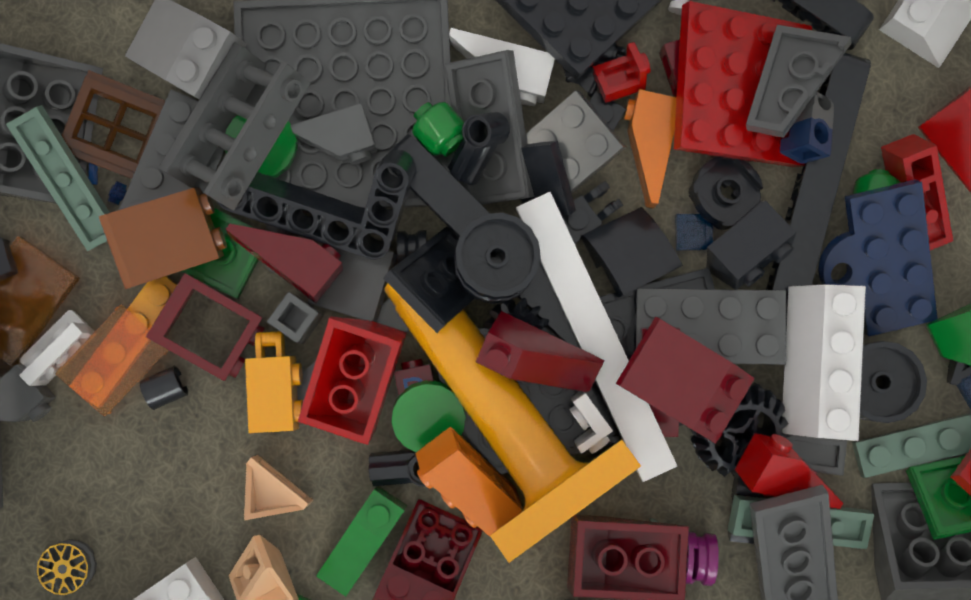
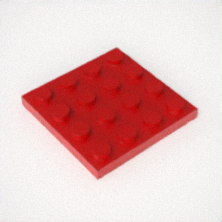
M692 1L683 4L673 149L787 167L805 166V163L800 164L780 153L782 137L748 131L746 122L777 25L812 30V26ZM790 129L784 136V138L789 137Z

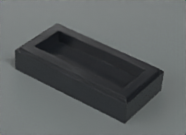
M558 141L532 143L522 147L523 157L535 198L551 192L561 216H567L575 212L576 208Z

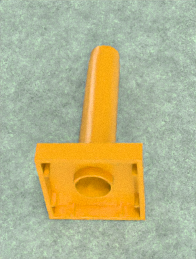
M389 284L386 285L384 292L394 304L396 312L524 494L525 507L523 511L490 535L509 563L641 467L623 440H620L591 462L583 463L577 461L571 456L516 380L509 379L476 363L485 338L464 309L436 333Z

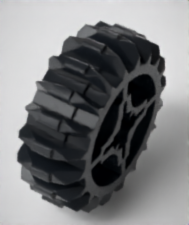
M754 382L749 387L720 437L722 440L720 447L690 429L692 432L690 441L696 449V455L711 471L717 469L718 473L724 477L731 472L733 476L739 479L740 476L735 471V468L755 433L770 437L772 434H777L784 438L791 436L781 432V429L789 424L786 418L782 416L786 411L784 404L780 399H776L775 394L771 390L763 389L760 384ZM760 411L764 414L762 428L757 426L759 423L757 417Z

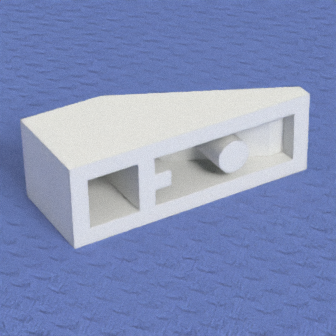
M454 28L450 29V44L467 59L504 50H514L521 104L535 106L536 102L544 103L555 60L548 52Z

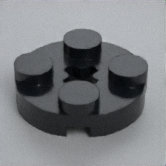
M719 156L709 160L696 172L693 183L688 191L689 197L693 201L698 213L719 230L732 228L763 203V200L760 201V190L763 189L762 180L757 171L749 163L741 159L732 160ZM730 186L733 189L731 197L734 200L725 198L721 193L720 187L727 188Z

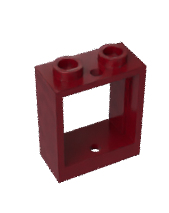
M184 273L147 333L146 338L217 378L226 381L229 375L236 378L245 363V358L241 357V354L247 344L255 346L256 333L263 332L265 328L259 325L263 319L261 316ZM195 290L250 321L222 368L167 338Z

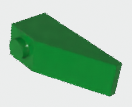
M376 486L316 577L346 597L405 511L407 505L380 486Z

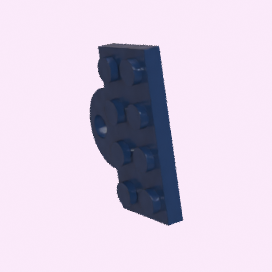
M915 179L844 196L849 231L840 234L825 247L820 257L818 268L822 285L866 286L864 334L868 337L938 319L922 182ZM839 263H845L847 271L844 277L839 280H832L831 271L834 266Z

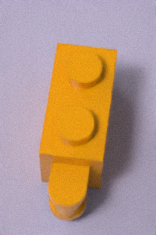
M281 331L258 332L255 335L256 358L245 359L248 433L299 429V422L297 421L303 405V400H298L297 385H302L303 382L301 363H296V356H285V339ZM276 346V357L265 358V347Z

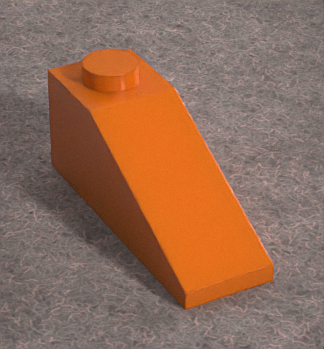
M639 89L635 99H628L623 120L629 121L627 132L646 207L653 209L659 203L674 136L676 97Z

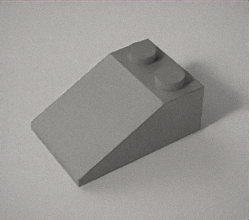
M154 0L125 57L200 99L233 44L237 43L246 47L247 43L232 32L172 0Z

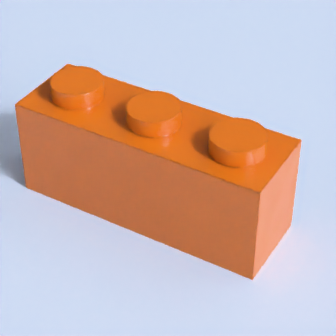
M449 427L415 453L420 468L417 470V474L422 483L427 488L431 489L434 487L440 492L442 499L451 509L458 508L471 527L476 528L478 526L490 536L523 511L516 488L452 427Z

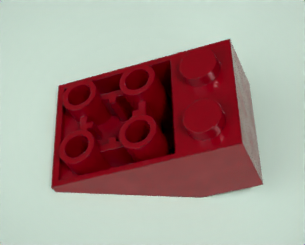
M418 499L372 600H454L483 531L478 526L476 528L471 527L466 520Z

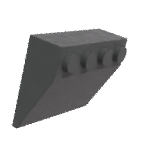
M0 43V196L57 204L6 124L31 109L42 105L62 136L88 70L102 75L103 68ZM93 95L87 112L95 115L99 95ZM84 119L77 137L91 142L94 122ZM76 158L86 173L87 162Z
M872 483L874 564L881 600H971V532L933 540L911 483Z

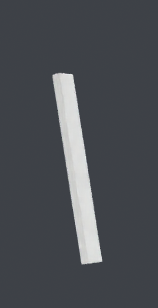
M551 192L517 206L516 210L520 219L531 227L539 241L541 265L580 349L605 360L595 382L623 442L641 465L637 469L641 481L645 482L677 467L649 404L615 384L629 360Z

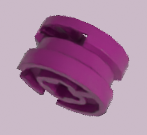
M689 532L686 584L701 581L702 585L713 586L717 578L719 562L717 537L713 533H704L703 536H696V533Z

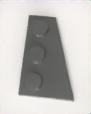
M777 25L746 122L747 130L784 138L851 45V37Z

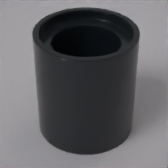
M175 365L140 381L142 395L152 410L188 395L187 386L183 387L179 378L182 374Z

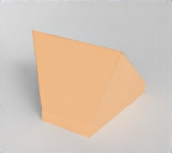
M259 455L251 457L246 463L244 520L304 510L313 501L311 497Z
M261 535L253 536L229 574L236 599L299 600L280 550Z

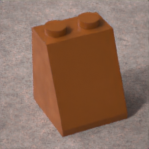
M194 187L99 216L125 289L224 256L222 249L227 248L225 237L220 227H214L210 214L215 213L212 200L208 195L202 193L200 187Z

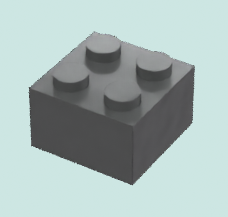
M577 90L526 133L527 144L558 141L571 193L579 189L627 148L583 93Z

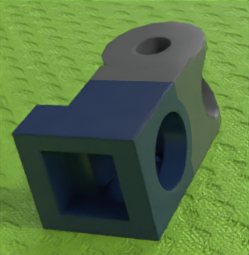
M819 92L815 93L790 128L789 137L781 139V154L800 164L831 156L834 103L831 99Z

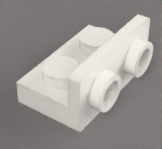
M68 310L20 358V362L26 366V369L19 376L29 386L47 385L97 333L75 311Z
M579 391L570 398L575 405L569 410L583 430L590 426L591 428L576 438L574 442L581 454L586 450L593 454L610 441L607 435L613 432V430L587 394Z

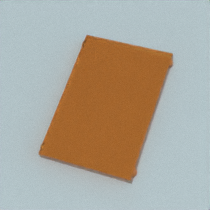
M121 304L115 308V311L69 360L58 368L55 375L105 417L112 412V409L155 363L168 353V349L146 338L150 328L146 327L130 310Z

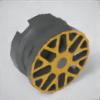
M73 539L50 546L42 553L37 563L39 582L47 591L57 595H67L83 588L92 580L96 573L97 562L94 557V551L88 544ZM47 583H51L52 587L50 588Z

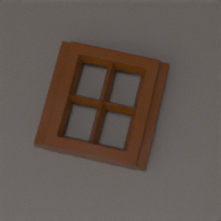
M88 70L62 137L75 158L132 179L165 104V100ZM94 94L120 104L113 122L87 112ZM127 107L153 117L146 135L120 125ZM84 119L110 128L103 147L77 137ZM117 132L143 141L136 160L110 150Z

